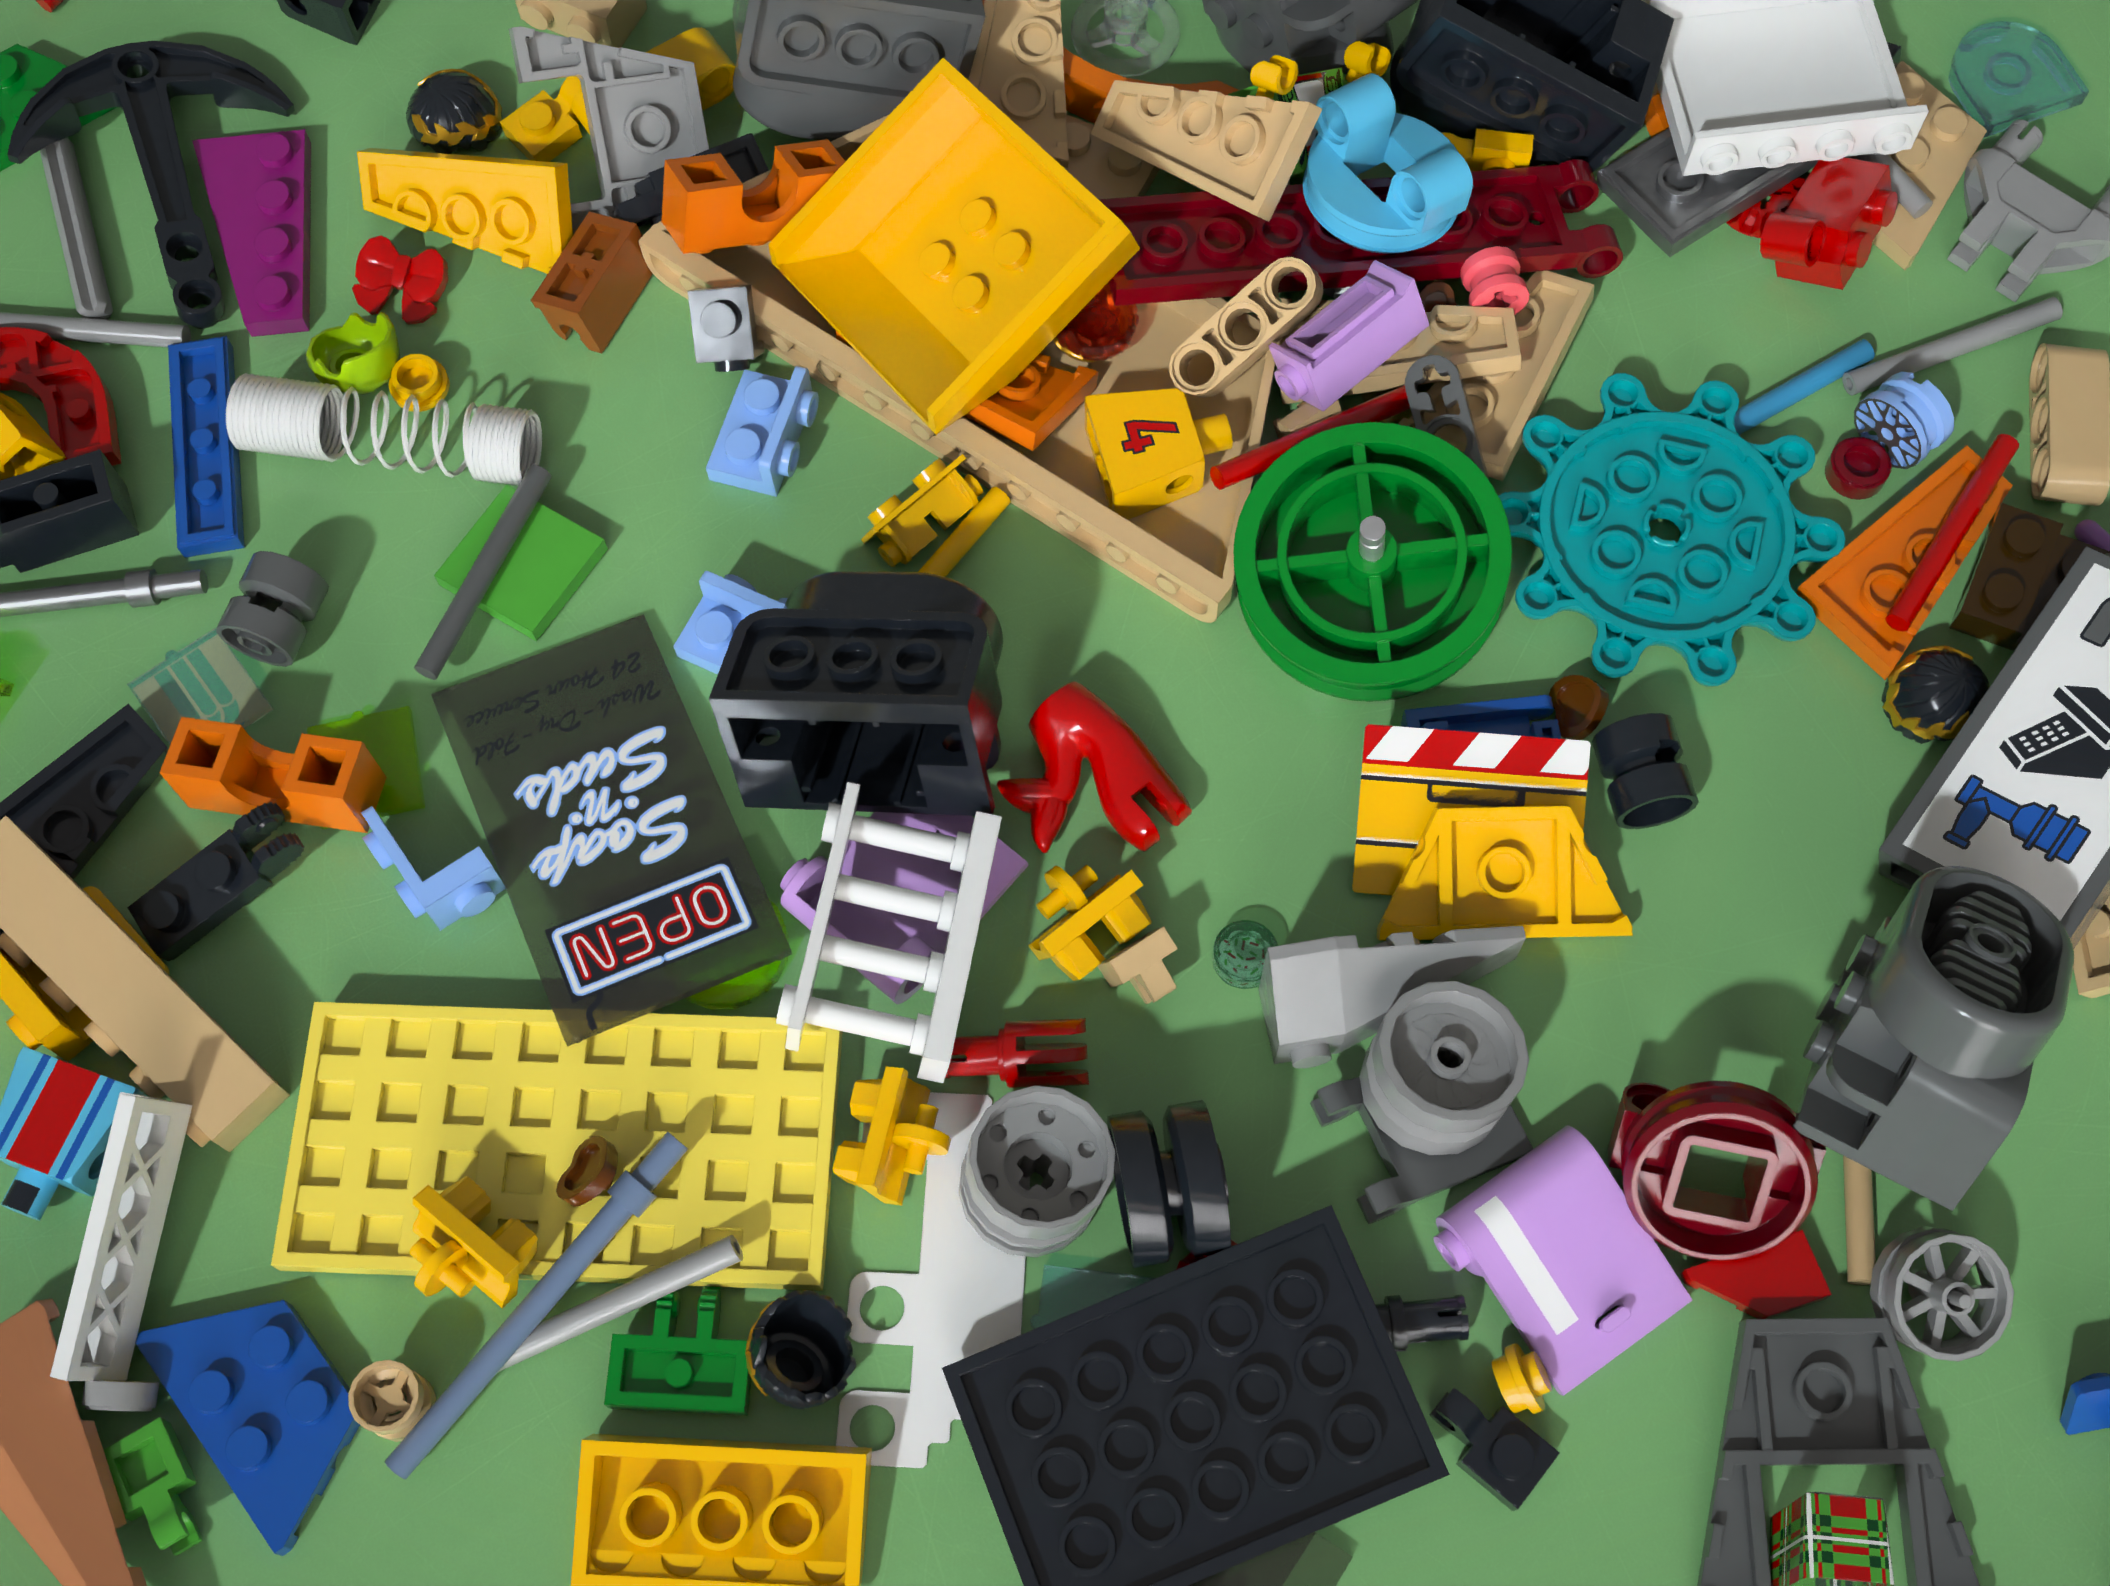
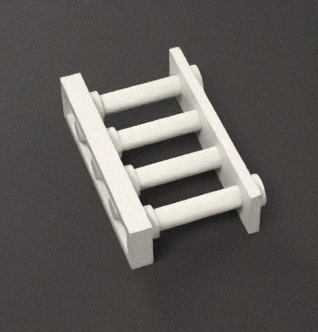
M847 782L842 805L830 802L821 837V841L832 843L799 983L798 986L785 984L776 1024L788 1026L785 1049L799 1051L805 1023L910 1046L909 1053L922 1056L917 1078L944 1083L952 1056L1002 817L976 811L970 834L958 831L957 837L855 815L860 785ZM851 840L949 862L950 870L962 872L958 891L955 893L945 890L942 897L841 874L848 842ZM834 901H843L937 922L936 929L948 932L944 954L931 951L930 957L827 935ZM824 961L923 983L924 991L935 993L931 1015L918 1013L915 1020L812 997L819 963Z

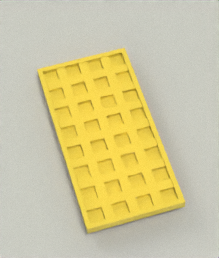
M314 1002L271 1266L279 1271L417 1276L423 1265L409 1253L411 1247L421 1239L413 1232V1224L419 1214V1209L413 1205V1197L427 1185H430L440 1194L448 1187L468 1176L485 1190L491 1200V1212L476 1225L490 1237L510 1218L519 1219L536 1234L538 1238L537 1253L519 1274L518 1280H540L612 1197L607 1192L609 1189L603 1190L591 1201L581 1206L573 1207L557 1196V1183L561 1175L571 1165L574 1153L579 1145L592 1136H601L615 1146L618 1153V1165L612 1182L613 1185L625 1170L632 1173L662 1137L669 1132L688 1148L687 1152L652 1191L657 1197L639 1218L633 1214L575 1282L625 1284L727 1236L733 1235L741 1247L743 1260L688 1286L823 1291L843 1031L805 1023L799 1051L785 1049L788 1026L776 1024L777 1018L593 1011V1018L597 1029L591 1031L586 1019V1011Z

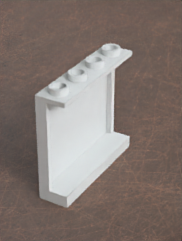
M1642 0L1674 18L1656 83L1683 176L1697 174L1719 175L1731 170L1756 167L1778 168L1790 163L1815 160L1836 161L1844 157L1874 153L1883 155L1894 154L1901 150L1912 148L1929 112L1927 104L1907 105L1873 0Z

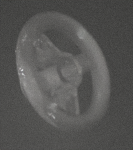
M1084 0L1077 8L1072 19L1071 39L1078 55L1090 64L1123 77L1139 76L1159 68L1170 59L1180 40V22L1174 8L1167 0ZM1104 7V21L1095 29L1087 31L1088 23L1092 16ZM1148 8L1153 10L1163 23L1164 36L1161 43L1152 38L1147 32ZM1115 43L1124 47L1132 46L1144 56L1129 60L1115 59L1100 53L1095 48Z

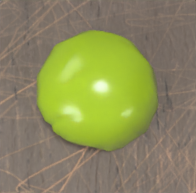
M380 312L377 315V322L370 323L364 320L358 313H351L342 327L327 328L312 337L306 352L308 366L321 383L334 384L343 393L352 386L358 394H366L375 391L389 381L392 368L400 360V349L395 327L387 314Z

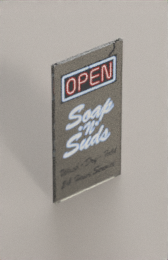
M644 614L431 694L567 1046L580 1043L589 1037L792 955L789 943Z

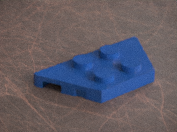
M285 1300L141 1331L137 1334L135 1343L274 1554L286 1555L293 1549L299 1538L294 1533L315 1495L322 1496L334 1474L336 1458L339 1452L350 1444L360 1426L354 1420L349 1409V1386L293 1305Z

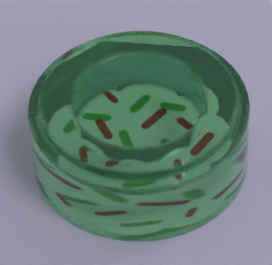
M1250 920L1236 921L1224 927L1215 939L1212 954L1213 966L1218 976L1225 983L1235 988L1252 989L1258 987L1267 948L1278 946L1274 935L1264 925Z

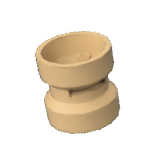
M393 1360L376 1361L363 1368L354 1378L348 1393L349 1409L354 1420L363 1428L376 1433L384 1439L398 1442L406 1437L436 1402V1394L430 1382L403 1363ZM403 1392H405L407 1396V1402L405 1401V1395ZM398 1411H401L400 1413H398V1414H396V1415H390V1414H394V1413H396V1412H398Z

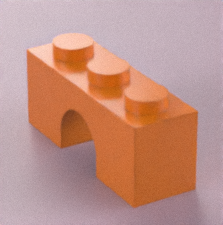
M828 139L775 146L773 166L769 175L759 185L748 190H743V183L721 153L665 160L661 222L683 254H705L715 249L741 245H764L774 239L845 163V160Z
M181 717L159 772L189 808L245 815L250 813L251 809H255L257 805L260 806L264 803L272 802V804L277 803L285 815V822L368 833L370 828L361 812L370 806H373L376 810L387 778L362 741L302 733L293 754L277 751L260 744L246 732L242 725Z

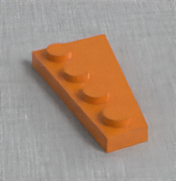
M836 331V339L852 348L851 345ZM1039 354L1014 381L964 416L1034 451L1085 401V396L1091 395L1096 390L1099 371L1079 365L1076 372L1071 373L1050 366L1051 357Z
M1968 445L1843 548L1837 556L1830 559L1806 579L1796 591V594L1807 601L1813 608L1816 617L1884 680L1887 679L1904 654L1906 648L2013 486L2007 479L2001 476L1909 630L1902 632L1891 628L1885 621L1887 614L1982 461V458Z

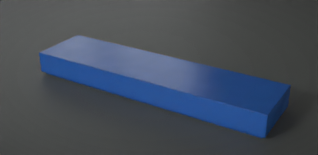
M227 336L168 345L177 548L184 558L245 548L239 449H236L232 444L226 428L227 399L235 382L233 346Z

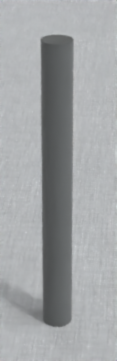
M535 464L529 466L414 666V669L424 677L432 680L438 678L551 480V474L543 467Z

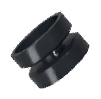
M1198 1100L1169 1105L1163 1116L1165 1150L1159 1151L1151 1120L1141 1110L1107 1116V1127L1115 1149L1114 1180L1127 1249L1133 1268L1169 1261L1174 1247L1171 1221L1173 1216H1177L1184 1245L1194 1257L1213 1255L1231 1247L1228 1211L1229 1194L1226 1173L1205 1102Z

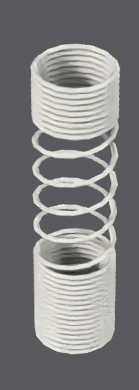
M245 373L236 379L227 399L226 428L228 436L234 447L241 451L302 457L304 459L325 460L327 462H334L340 459L346 452L354 464L363 466L370 463L377 456L382 465L390 470L399 467L407 459L413 470L420 474L429 471L437 462L445 476L451 478L459 475L467 466L474 480L487 481L489 483L498 482L513 486H519L531 464L539 466L542 449L541 422L537 413L532 409L522 410L521 408L516 409L508 406L505 408L504 406L486 405L485 403L477 407L472 402L466 409L463 422L465 458L461 466L456 471L451 472L443 466L440 456L445 445L449 426V407L443 398L438 401L433 413L432 443L434 457L428 466L423 468L414 464L410 454L419 423V404L413 394L406 399L402 412L401 437L404 454L394 464L387 463L382 458L380 452L389 421V400L387 394L382 390L375 396L371 411V437L374 450L364 460L355 458L350 449L357 429L360 411L358 392L352 386L343 395L340 388L334 384L313 383L311 381L306 382L304 380H290L281 377H266L264 375ZM352 393L354 413L350 433L347 438V403ZM382 397L384 415L379 439H377V411ZM412 401L413 424L411 435L408 442L407 419L409 407ZM443 406V427L438 445L439 413ZM473 409V416L470 422V416Z

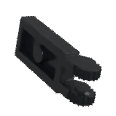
M264 803L260 806L257 805L255 809H251L250 813L243 815L235 821L233 830H227L127 907L150 947L160 959L166 961L176 959L273 884L271 879L301 856V853L304 851V845L295 833L291 834V832L288 834L283 833L279 837L276 836L275 839L270 840L269 844L263 845L256 852L252 851L254 847L269 837L274 830H278L277 828L282 826V822L285 821V815L277 803Z

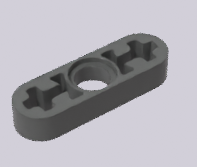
M1428 355L1418 359L1409 368L1405 378V389L1415 428L1435 435L1444 426L1454 425L1460 427L1467 437V446L1463 453L1474 461L1489 480L1460 371L1450 360L1439 355ZM1435 368L1440 376H1450L1451 384L1442 387L1441 392L1445 407L1449 409L1458 403L1460 414L1440 415L1426 424L1424 413H1436V409L1431 395L1427 392L1419 393L1418 385L1427 381L1426 371Z

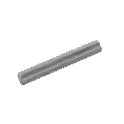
M67 137L41 149V159L76 310L82 315V318L107 320L111 317L113 308L74 144Z

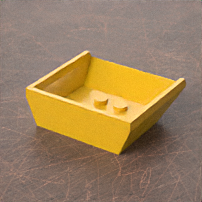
M944 58L932 68L768 244L772 264L936 435L1014 381L1140 249L1131 231L1111 210Z

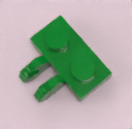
M704 1286L697 1305L696 1338L674 1337L677 1316L680 1311V1295L678 1290L656 1300L652 1335L612 1334L604 1405L607 1408L748 1416L752 1378L746 1363L745 1351L747 1340L717 1339L721 1312L720 1287Z

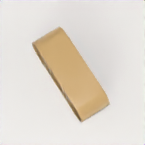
M1294 257L1280 258L1271 263L1174 351L1169 363V371L1175 386L1185 393L1203 398L1213 397L1224 391L1269 350L1268 345L1272 342L1277 344L1320 304L1323 295V283L1318 272L1303 260ZM1298 271L1304 273L1308 285L1306 294L1296 303H1283L1278 295V286L1282 278L1290 272ZM1253 312L1257 314L1260 320V333L1255 341L1250 344L1239 345L1233 337L1232 328L1234 322L1242 314ZM1207 352L1214 361L1215 369L1213 376L1207 383L1195 386L1188 377L1187 369L1189 362L1197 354Z
M2042 343L2034 355L2029 375L2031 494L2037 500L2099 507L2107 497L2110 488L2109 355L2106 350Z

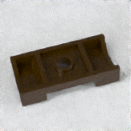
M2002 503L1989 522L1986 530V542L1949 628L2015 651L2085 547L2087 546L2102 554L2110 553V551L2061 535L2063 523Z

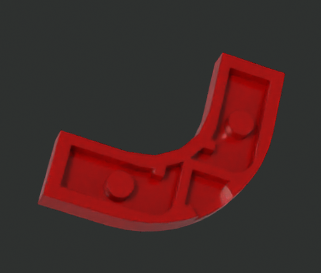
M0 327V391L16 390L35 396L43 403L47 413L49 436L63 451L66 457L64 460L100 449L112 466L122 464L113 401L102 378L87 358L78 350L74 351L68 346L52 340L48 333L28 328Z

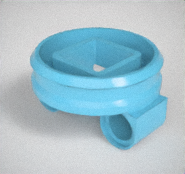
M1374 73L1366 74L1318 99L1316 105L1322 108V112L1314 126L1318 131V135L1310 147L1307 168L1303 177L1304 198L1316 220L1329 233L1344 243L1376 253L1408 252L1425 247L1441 238L1451 228L1457 215L1466 210L1473 189V178L1470 168L1449 139L1437 129L1421 120L1396 113L1395 100L1390 87L1379 75ZM1383 162L1396 172L1391 180L1386 202H1382L1357 177V175Z

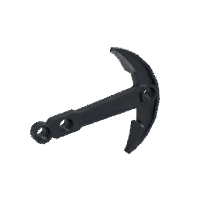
M146 41L103 49L63 68L30 99L19 116L11 135L7 154L11 162L21 164L31 155L49 144L78 133L82 129L79 120L80 116L112 107H120L124 111L158 219L154 229L171 289H173V300L177 313L182 321L195 328L204 329L212 327L223 316L225 303L220 286L217 283L218 277L202 219L194 212L171 109V98L175 96L213 94L215 103L219 107L257 109L286 117L295 111L294 104L274 82L248 63L202 45ZM185 258H195L190 261H182ZM201 304H206V305H208V306H206V307H204V308L193 309V308H194L195 306H197V305H201Z

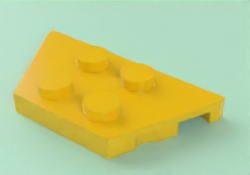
M1566 805L1434 808L1377 927V939L1386 940L1392 933L1412 932L1413 937L1418 940H1431L1442 933L1455 929L1523 926L1526 938L1633 936L1632 924L1627 915L1622 913L1606 882L1608 880L1597 857L1592 855L1584 840V832L1571 807Z

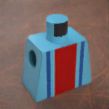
M23 1046L18 1054L0 1105V1160L18 1169L0 1205L40 1221L58 1185L93 1197L119 1093L147 1095L136 1087Z

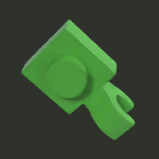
M159 1417L104 1449L125 1519L134 1521L145 1514L150 1531L159 1549L164 1550L170 1546L173 1555L176 1556L202 1541L200 1530L193 1516L178 1496L181 1492L197 1484V1481L171 1422Z

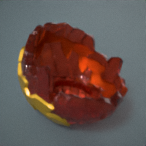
M1108 282L1052 341L1061 351L1078 361L1096 362L1112 359L1129 347L1136 333V327L1139 322L1137 305L1114 306Z

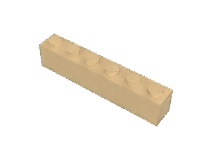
M7 816L0 820V928L4 931L0 935V947L23 968H26L33 961L48 976L39 986L66 1012L69 1013L77 1005L92 1020L83 1030L107 1054L113 1057L122 1050L137 1065L128 1075L147 1095L159 1099L167 1095L174 1102L193 1105L186 1134L195 1143L203 1148L212 1140L228 1152H231L278 1108L290 1094L27 833Z

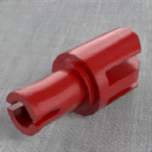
M1086 1018L1006 1021L1004 1028H1000L998 1035L955 1037L952 1055H965L967 1058H951L945 1079L958 1076L999 1075L1001 1081H1006L1009 1088L1031 1087L1035 1085L1044 1087L1089 1085L1087 1070L1026 1071V1064L1065 1063L1087 1059V1044L1084 1043L1026 1044L1025 1041L1027 1036L1086 1032Z

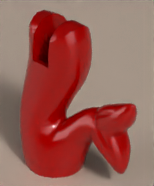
M1076 681L1066 684L1051 694L1037 708L1029 721V729L1045 762L1046 770L1043 777L1003 779L997 782L1001 795L1012 806L1031 814V834L1037 847L1043 853L1049 851L1066 818L1068 805L1077 792L1083 758H1087L1090 763L1099 801L1105 816L1117 833L1135 848L1145 852L1160 841V834L1156 826L1133 800L1140 793L1173 826H1179L1192 814V809L1184 794L1138 734L1107 703Z

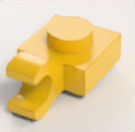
M576 76L567 77L555 99L542 90L500 121L505 136L529 160L550 162L583 137L578 126L580 121L572 111L573 98L581 88L580 79Z
M1476 128L1474 139H1466L1451 133L1442 132L1465 159L1470 171L1529 167L1534 135Z

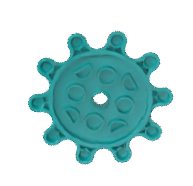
M1616 373L1609 376L1603 382L1599 393L1604 409V417L1594 428L1576 430L1567 426L1560 419L1550 415L1535 416L1527 422L1523 429L1522 440L1528 453L1545 468L1547 472L1546 481L1535 491H1510L1498 496L1508 519L1511 537L1531 541L1540 548L1544 561L1542 567L1536 573L1526 577L1519 583L1515 592V601L1521 613L1532 620H1541L1562 611L1578 612L1589 618L1597 629L1591 658L1593 665L1601 675L1608 678L1626 676L1633 671L1645 648L1659 645L1672 648L1681 654L1688 664L1694 680L1700 685L1706 687L1719 686L1728 682L1735 673L1737 663L1732 649V637L1739 628L1744 626L1757 627L1786 642L1804 639L1811 633L1816 623V615L1809 603L1799 597L1791 588L1789 572L1797 563L1824 562L1832 559L1842 551L1846 539L1844 531L1838 523L1829 518L1803 514L1794 507L1790 500L1789 489L1791 484L1796 479L1807 474L1815 462V451L1806 439L1797 435H1786L1763 445L1752 444L1744 440L1737 433L1734 426L1735 414L1739 407V397L1733 387L1725 382L1715 380L1700 385L1687 408L1677 412H1667L1652 405L1641 381L1635 376L1626 373ZM1658 518L1672 521L1680 531L1679 540L1677 542L1675 540H1663L1655 535L1651 537L1649 535V523Z

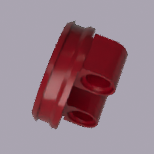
M1703 1081L1681 1086L1674 1090H1669L1652 1083H1633L1626 1086L1622 1094L1607 1150L1609 1167L1622 1169L1624 1195L1633 1217L1653 1239L1671 1250L1687 1256L1707 1260H1734L1770 1250L1785 1241L1799 1229L1811 1212L1816 1199L1818 1175L1826 1153V1146L1800 1134L1792 1126L1796 1113L1786 1103L1769 1092L1739 1082ZM1697 1145L1747 1155L1748 1159L1743 1172L1746 1197L1741 1199L1679 1186L1690 1147Z

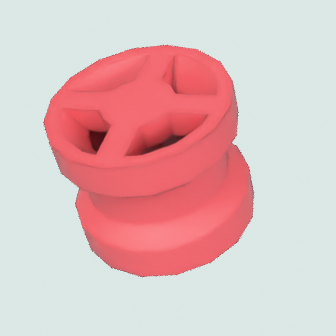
M1495 246L1482 249L1466 259L1461 267L1460 277L1465 289L1470 292L1469 306L1513 308L1514 315L1523 310L1529 301L1530 294L1524 279L1519 276L1521 266L1515 251L1508 247Z

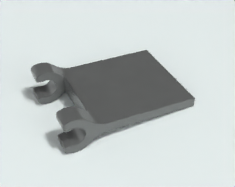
M1360 1077L1327 1085L1317 1091L1319 1098L1310 1102L1321 1127L1333 1124L1359 1111L1391 1178L1366 1187L1364 1189L1365 1195L1357 1198V1202L1368 1224L1380 1221L1422 1199L1517 1161L1533 1149L1511 1104L1483 1142L1459 1154L1427 1155L1402 1147L1378 1128L1364 1105Z

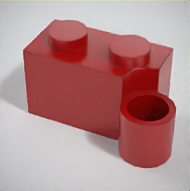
M1845 157L1836 161L1818 160L1786 212H1773L1764 225L1760 241V252L1763 258L1775 260L1777 277L1843 290L1855 269L1862 268L1866 264L1871 252L1872 242L1881 227H1887L1895 215L1898 197L1897 193L1892 191L1889 165Z

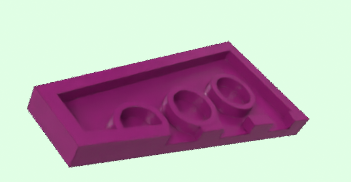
M305 129L192 140L243 322L251 337L309 331L311 141Z

